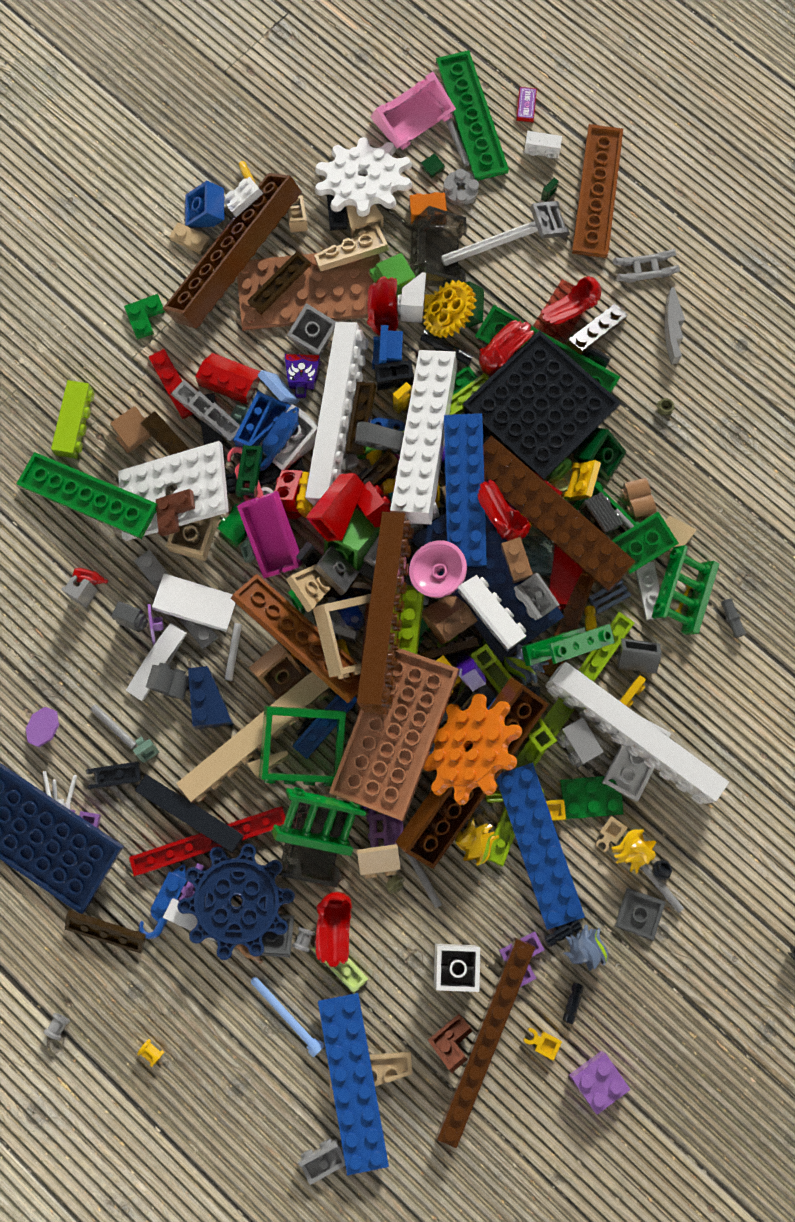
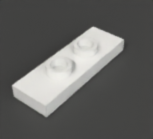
M649 562L635 571L646 621L654 620L652 618L653 607L660 591L654 562Z

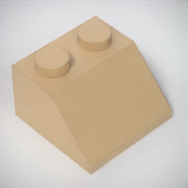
M397 844L357 850L360 875H365V879L376 878L377 873L385 872V876L396 875L397 870H400Z

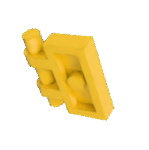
M302 472V478L299 479L300 490L296 497L298 512L304 518L307 517L314 507L305 498L309 472Z

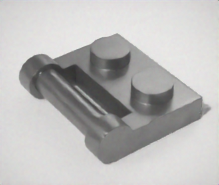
M558 201L533 203L530 207L541 239L551 237L565 238L570 235L569 229L565 226L559 210L560 204Z

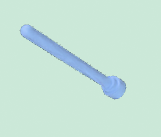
M253 977L251 984L308 1045V1053L314 1058L325 1046L322 1041H318L316 1038L313 1039L257 977Z

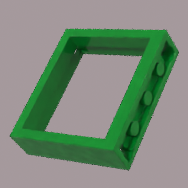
M264 706L259 778L264 780V783L275 784L276 780H282L284 784L291 785L296 784V781H303L304 785H315V782H323V786H332L343 757L346 712L342 710ZM272 716L338 719L333 776L268 773Z

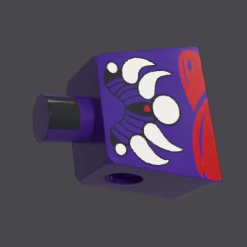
M285 354L289 388L296 389L295 396L297 398H305L307 390H313L316 387L321 366L320 355Z

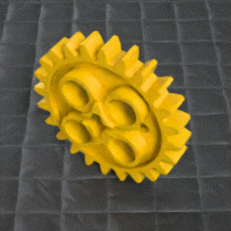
M452 280L450 284L445 282L444 288L440 285L438 292L434 290V297L429 296L431 301L425 304L428 308L423 310L426 313L422 317L425 320L423 324L427 326L426 329L439 338L442 336L447 338L448 334L453 336L454 331L460 333L459 328H465L464 323L470 322L468 317L474 315L471 310L476 308L473 304L477 300L474 298L476 294L473 292V289L465 282L459 280L455 282Z

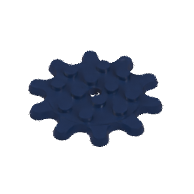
M251 844L244 845L240 855L234 859L227 857L221 847H214L210 851L212 865L208 870L201 871L191 867L185 873L186 880L194 885L195 893L192 897L181 899L178 902L177 908L180 913L193 914L197 918V925L191 930L189 939L195 944L201 943L206 938L215 939L218 944L217 956L221 960L229 959L234 947L240 944L245 945L252 956L258 957L264 952V945L262 943L264 933L271 931L275 934L283 935L288 930V924L279 917L278 909L283 904L293 902L295 894L293 890L279 888L275 883L276 876L282 871V863L279 860H272L266 865H259L255 860L256 849ZM239 896L242 899L241 906H232V897Z

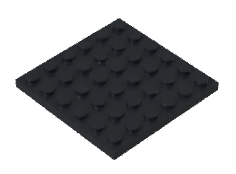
M539 330L462 404V407L469 414H482L483 427L530 470L545 480L620 407L621 402Z

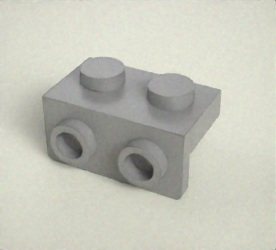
M535 573L526 581L514 587L517 599L524 603L528 615L535 620L544 617L560 605L538 573Z
M327 1139L319 1144V1149L315 1151L309 1149L300 1155L301 1159H299L298 1165L302 1168L310 1185L345 1166L344 1154L337 1139L333 1141Z

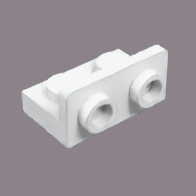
M527 131L524 153L532 156L539 155L547 158H559L562 136Z

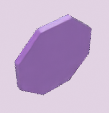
M147 604L153 645H155V631L164 629L162 617L153 618L151 604Z
M44 707L32 714L26 727L28 743L41 747L53 739L59 727L57 711Z

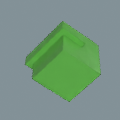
M402 253L377 263L374 268L369 270L374 283L384 276L387 279L390 277L397 279L396 298H398V294L402 295V288L416 277Z

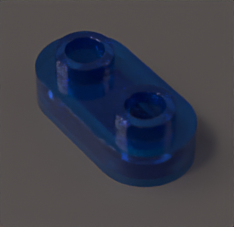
M343 594L337 597L336 601L346 600L352 597ZM358 606L337 610L347 626L353 627L354 630H359L364 626L365 618ZM353 617H358L359 619L357 622L351 621Z

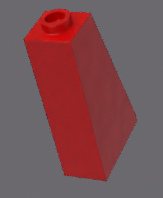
M355 473L339 474L306 517L326 541H342L364 487V483Z
M554 545L548 588L560 604L558 609L561 611V609L564 610L583 570Z

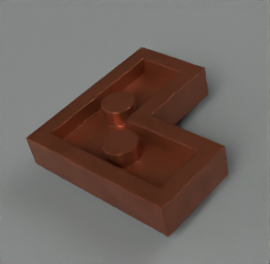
M191 489L155 499L158 504L156 507L158 533L161 536H166L180 531L178 514L195 509L194 493Z
M460 1013L428 1039V1042L451 1073L468 1060L457 1044L473 1032Z

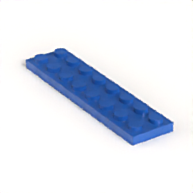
M482 414L444 415L447 542L456 545L462 551L467 567L487 566L485 511L480 505L477 496L480 484L484 482Z
M533 763L502 772L496 781L546 930L584 918L585 915Z
M359 993L319 1000L318 1006L347 1176L387 1168L389 1163Z

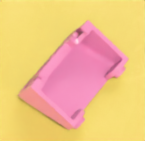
M434 72L426 75V79H423L421 82L419 81L414 87L391 102L376 108L370 116L376 126L397 149L401 148L404 150L411 145V140L441 120L446 122L453 117L451 113L456 108Z

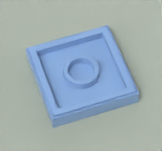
M263 370L259 372L258 377L281 402L295 405L300 401L277 374Z

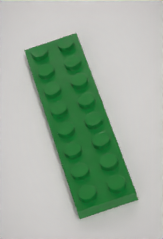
M467 50L436 58L437 68L445 92L456 108L452 114L474 179L479 181L508 174L509 168L470 51Z
M493 305L476 333L475 338L488 345L494 336L508 323L515 320L522 323L524 321ZM531 326L530 331L533 330L535 335L539 330ZM545 334L607 391L612 393L620 376L582 354L579 355L575 350Z
M36 452L33 453L16 483L23 489L141 540L156 514V507L158 505L153 501Z

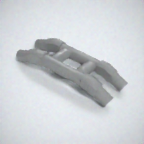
M675 248L651 255L614 258V265H633L634 273L617 274V281L631 283L645 279L668 277L681 272L679 265L659 270V261H664L677 255ZM650 262L652 271L642 272L640 264Z

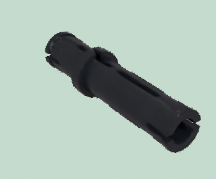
M426 329L424 330V335L422 334L420 338L421 341L433 346L436 351L456 352L458 361L466 366L470 364L473 355L446 342L443 337L439 338Z

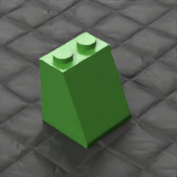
M355 509L342 541L325 540L324 554L328 548L333 546L359 572L364 563V557L379 536L380 527H374L364 513Z

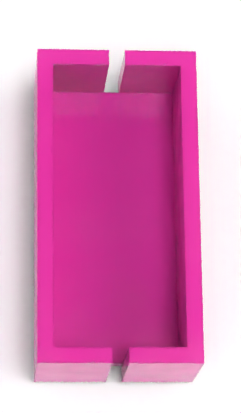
M278 491L242 502L237 506L263 578L280 574L282 571H290L302 565L296 558L299 549Z

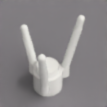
M43 771L46 794L51 797L47 772ZM77 775L73 776L66 803H64V799L57 798L56 780L52 781L53 799L70 809Z

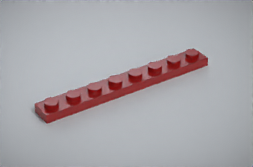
M279 806L227 825L243 834V841L272 831L274 825L281 826L284 824L286 816L283 806ZM199 833L130 856L129 861L133 875L136 877L208 853L214 847L222 848V846Z

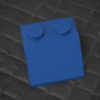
M206 180L185 195V226L190 228L214 227L224 221V188Z

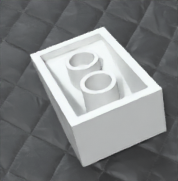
M292 404L286 412L295 408L296 406ZM300 408L298 414L299 425L281 452L272 461L281 470L288 469L312 449L315 444L318 424Z

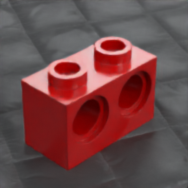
M281 470L280 476L276 480L274 492L278 491L284 510L287 512H298L296 497L300 490L299 479L302 478V470Z

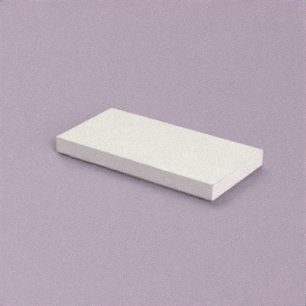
M164 573L152 605V610L227 632L235 602L230 599L233 594Z
M645 719L659 731L670 737V732ZM621 744L602 783L614 788L617 792L634 802H638L654 768L643 763L644 759L640 756L632 755L627 751L628 748ZM609 779L615 780L617 785L611 783Z

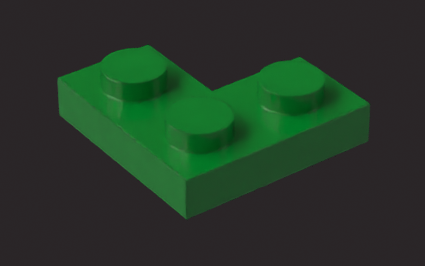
M158 293L124 306L137 340L154 334L148 318L165 312Z

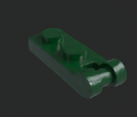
M243 445L236 485L237 497H243L244 495L250 498L257 497V485L263 454L262 446ZM245 483L250 484L249 488H244Z

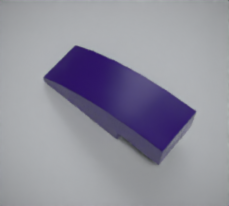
M459 654L456 668L460 670L458 675L465 685L469 686L472 691L485 685V675L475 661L467 654Z

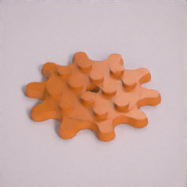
M475 694L470 706L464 711L457 704L447 706V723L444 727L438 729L433 742L435 743L434 751L428 756L423 768L427 772L437 770V777L431 785L435 795L440 796L448 788L454 787L456 803L464 805L468 802L471 791L476 787H480L487 796L494 794L497 788L494 780L497 771L500 769L513 770L516 767L517 759L508 753V746L512 741L517 740L521 736L522 728L519 725H505V717L510 711L508 702L500 701L492 709L488 710L486 708V696ZM473 743L472 749L467 752L465 748H468Z

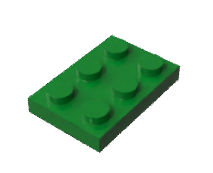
M656 512L612 540L635 560L634 567L628 572L629 575L679 544L659 512Z
M605 776L560 780L566 819L624 815L622 794L602 783ZM609 779L611 783L617 785L615 780Z

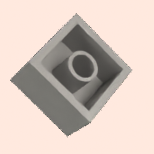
M306 303L289 330L287 337L310 353L320 355L321 357L334 335L336 321Z
M584 718L563 728L557 734L560 746L566 748L569 753L567 757L573 766L576 765L577 768L603 753L602 748Z

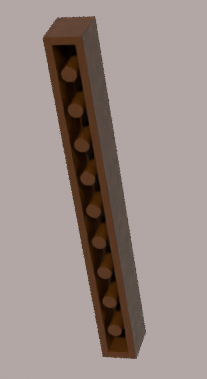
M514 937L468 1053V1060L464 1063L437 1132L438 1141L456 1149L536 948L534 945Z

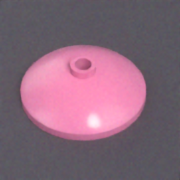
M433 541L425 544L414 554L409 566V576L413 586L421 594L432 598L445 597L455 592L458 586L463 583L467 573V562L464 554L456 545L447 541ZM440 571H444L442 576H439Z

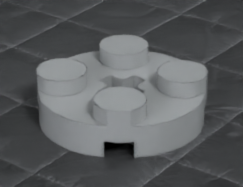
M457 169L449 174L444 181L443 190L445 198L453 205H468L477 197L479 182L477 179H474L473 174L464 169ZM458 186H464L465 190H457Z

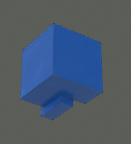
M381 325L380 337L374 336L372 370H375V365L402 361L403 331H388V325Z

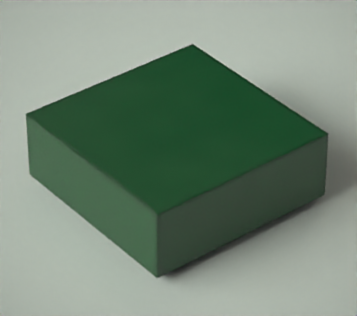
M435 153L422 161L420 165L430 178H433L445 169L444 163Z
M555 177L542 190L541 199L544 202H547L557 191L559 180Z

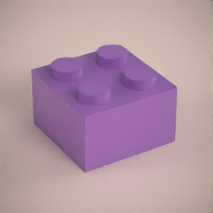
M600 1051L569 1074L596 1115L631 1090L603 1051Z

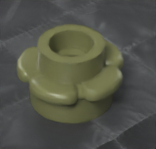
M664 398L658 401L656 407L660 415L669 416L673 413L675 405L671 399Z

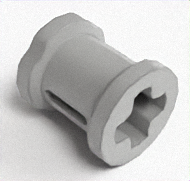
M298 927L299 933L292 947L309 952L310 949L308 947L311 938L316 932Z
M53 1013V1020L48 1029H45L43 1033L52 1039L60 1041V1035L66 1024L70 1023V1020L59 1013Z

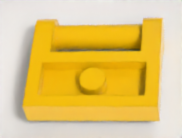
M597 460L584 463L574 462L571 468L573 471L569 486L563 498L568 501L591 498L601 463Z

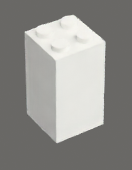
M435 944V989L439 991L479 992L480 947L476 945Z

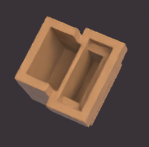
M133 406L110 423V426L118 435L116 440L127 454L152 437L140 424L147 417L144 418L136 406Z

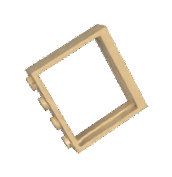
M371 594L327 603L313 608L329 677L338 676V679L350 677V672H353L354 675L361 674L362 663L342 667L329 612L368 604L371 600Z

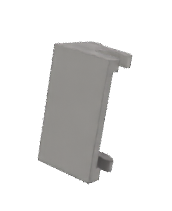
M73 576L61 590L70 599L87 608L98 590L86 579L78 587H75L74 582L77 580V576Z

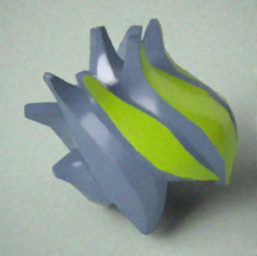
M517 644L515 656H504V667L509 673L519 677L524 686H526V683H530L531 679L536 683V670L545 673L541 665H547L549 662L543 661L526 666L521 649L523 646Z
M585 925L581 933L580 931L576 933V938L571 935V938L566 936L570 945V952H564L563 954L568 956L573 964L586 963L588 970L591 971L596 969L600 962L605 966L608 961V951L600 939L601 929L599 927L597 930L590 929L588 931V925Z

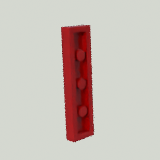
M165 349L148 356L182 420L192 415L193 413L171 395L182 382V379Z

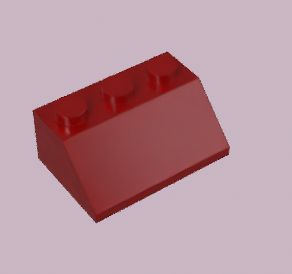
M212 353L202 361L195 378L198 386L249 405L260 381L258 377L260 371Z

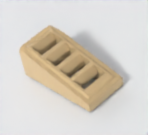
M298 196L297 201L292 205H300L291 206L287 212L291 233L308 230L303 196Z
M287 750L269 756L268 772L290 758ZM260 759L248 763L257 778H259Z

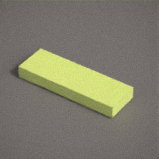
M349 958L345 964L340 962L337 967H330L327 961L324 962L353 994L368 980L365 974Z

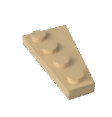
M376 223L372 225V229L368 231L362 230L358 232V236L352 239L348 237L342 240L341 245H333L315 254L314 257L321 272L388 251L389 248Z
M316 564L286 579L307 613L316 606L332 587L314 569Z
M411 1051L369 1054L375 1087L412 1074ZM329 1071L330 1102H333L334 1095Z

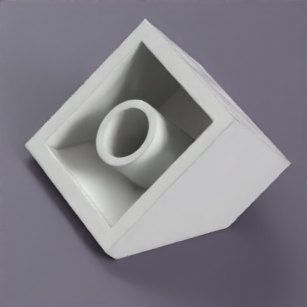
M422 272L402 288V295L398 294L397 311L398 314H401V321L422 323L426 273Z

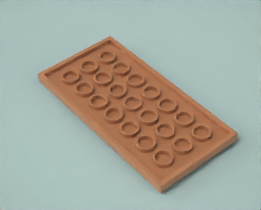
M317 253L303 254L311 262V266L262 315L252 308L247 300L291 256L249 260L246 267L237 275L242 330L291 326L306 303L334 321L368 318V289L374 283L369 270L380 262L379 254L321 272L314 257Z
M399 648V651L396 650L395 656L398 660L397 669L393 672L395 687L391 689L390 695L393 697L392 708L389 709L388 714L365 713L362 709L360 710L329 793L404 821L460 670Z

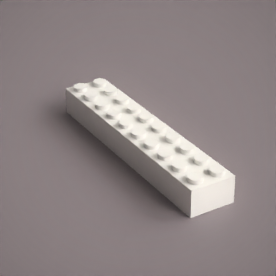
M357 322L335 323L305 496L313 506L316 505L339 474H345V470L348 469V454L345 452L356 384L363 380L362 367L365 366V349L368 348V339Z
M419 350L390 509L391 512L406 513L411 523L432 524L445 444L444 415L450 414L457 371L456 352Z
M564 662L559 666L545 685L548 688L547 691L552 696L560 697L564 700L563 703L570 709L575 708L580 712L579 715L582 718L596 724L595 727L603 733L607 732L610 734L614 742L620 745L624 744L628 748L627 751L636 757L640 756L644 759L643 763L648 767H655L660 771L659 774L664 779H671L676 783L675 786L679 790L690 793L692 795L691 798L699 804L716 802L728 785L729 781L569 663Z

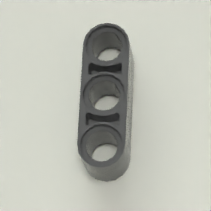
M368 422L357 423L355 443L385 452L390 450L393 454H400L404 432Z

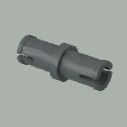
M730 598L722 601L721 605L727 617L726 622L730 624L734 637L739 638L746 635L740 620L741 615L737 613L733 599Z

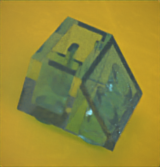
M527 535L521 541L532 573L550 576L552 574L555 545L546 537Z

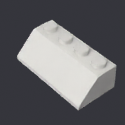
M476 575L459 585L458 592L503 648L509 652L526 638L524 634L526 630L520 622L518 624L512 619L514 615L507 607L504 609L501 606L500 602L502 600L495 592L491 593L488 590L489 584L483 577L479 579Z

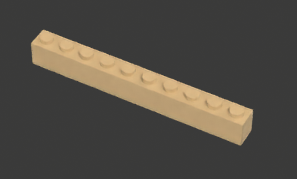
M311 672L271 706L313 709L315 702L318 700L321 702L328 697V692L331 688ZM264 711L176 783L190 802L195 803L197 801V803H200L207 797L206 793L209 790L217 789L223 783L221 780L226 776H233L238 771V766L242 763L245 765L253 759L252 755L259 750L261 752ZM273 715L271 739L273 737L274 739L280 737L284 733L283 729L288 725L290 727L293 726L299 718Z

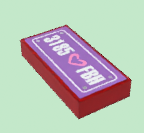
M519 88L516 121L534 122L536 88Z

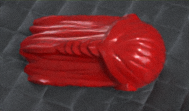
M385 276L380 277L368 289L367 324L379 336L381 335V325H388V331H396L398 328L396 278L390 277L387 279Z
M591 276L580 279L578 284L572 287L568 295L541 310L543 321L554 325L563 324L580 315L586 309L593 308L598 304L601 297L599 282Z
M515 320L502 328L486 347L479 350L478 360L481 370L485 374L492 376L500 369L513 353L534 335V331H530L531 325L528 322L522 323Z
M490 479L488 482H482L477 494L478 500L489 520L496 527L497 533L507 541L519 537L521 540L525 538L531 528L528 519L522 516L519 511L510 507L493 480Z
M331 892L324 896L316 906L319 915L316 928L315 951L317 959L321 960L322 963L327 961L330 967H337L340 962L345 964L349 957V929L352 902L345 893Z

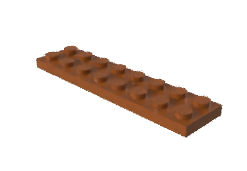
M588 125L572 254L600 258L608 257L623 128Z
M258 574L254 575L232 595L230 599L343 700L349 703L358 694L361 674L354 675L353 672H350V677L338 679V676L329 677L318 628ZM338 646L342 667L358 664Z

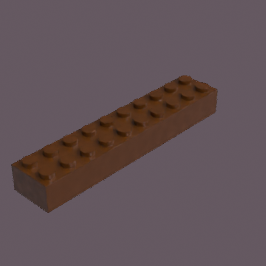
M268 173L258 185L263 194L237 217H233L165 304L163 309L176 323L197 329L203 323V319L213 310L217 301L223 297L227 288L234 283L237 275L246 267L247 262L256 254L261 244L266 241L268 235L277 227L278 222L287 214L288 209L297 201L298 196L302 193L290 175Z
M491 436L483 444L484 481L493 480L508 504L519 511L522 516L526 517L531 525L610 593L634 567L635 560L494 437Z
M382 512L357 704L365 713L388 714L389 709L393 705V697L390 695L391 689L395 687L393 672L397 669L398 664L395 656L396 650L399 651L400 648L398 632L402 631L400 616L405 608V602L402 600L403 594L407 592V583L405 582V576L409 575L407 560L408 557H411L412 552L409 544L410 539H413L414 528L411 527V521L408 520L406 513Z
M511 677L489 709H492L500 701L509 703L510 711L505 717V725H519L522 728L521 736L517 740L512 741L508 746V753L514 755L549 703ZM473 743L468 748H465L467 752L472 749ZM504 769L497 771L494 777L495 781ZM454 787L448 788L440 796L435 795L431 790L395 843L405 853L434 869L485 797L480 787H476L471 791L469 800L464 805L456 803Z

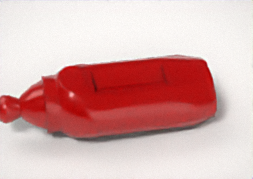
M75 568L72 577L77 576V582H82L86 579L92 585L108 583V579H104L98 572L84 568Z

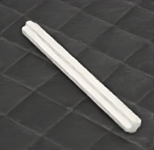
M535 221L442 255V262L444 266L537 232Z

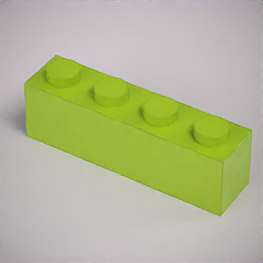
M67 380L51 450L56 456L77 459L78 454L82 452L83 444L81 441L87 431L85 424L86 420L90 417L91 409L89 407L95 396V392L89 383Z

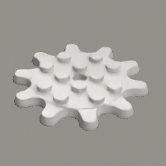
M363 137L358 140L357 147H353L350 150L336 145L332 149V156L335 160L329 163L320 162L316 165L315 172L318 175L325 176L326 180L316 185L315 193L319 196L333 195L334 199L330 207L335 212L341 211L345 206L353 205L357 209V214L364 217L369 215L370 207L374 204H381L385 208L391 209L396 206V200L392 194L397 190L408 191L412 188L411 180L401 176L402 172L412 167V162L407 157L393 158L392 155L395 153L396 147L392 142H387L379 148H373L370 146L369 140Z

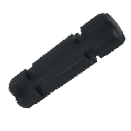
M579 920L572 921L570 925L566 924L554 931V934L547 935L544 940L549 947L557 944V941L560 942L566 939V936H571L574 931L578 932L581 930L582 925Z
M574 982L572 985V994L570 993L566 1005L567 1012H564L563 1021L573 1024L576 1016L574 1015L577 1013L581 1000L580 994L583 993L584 989L582 984Z

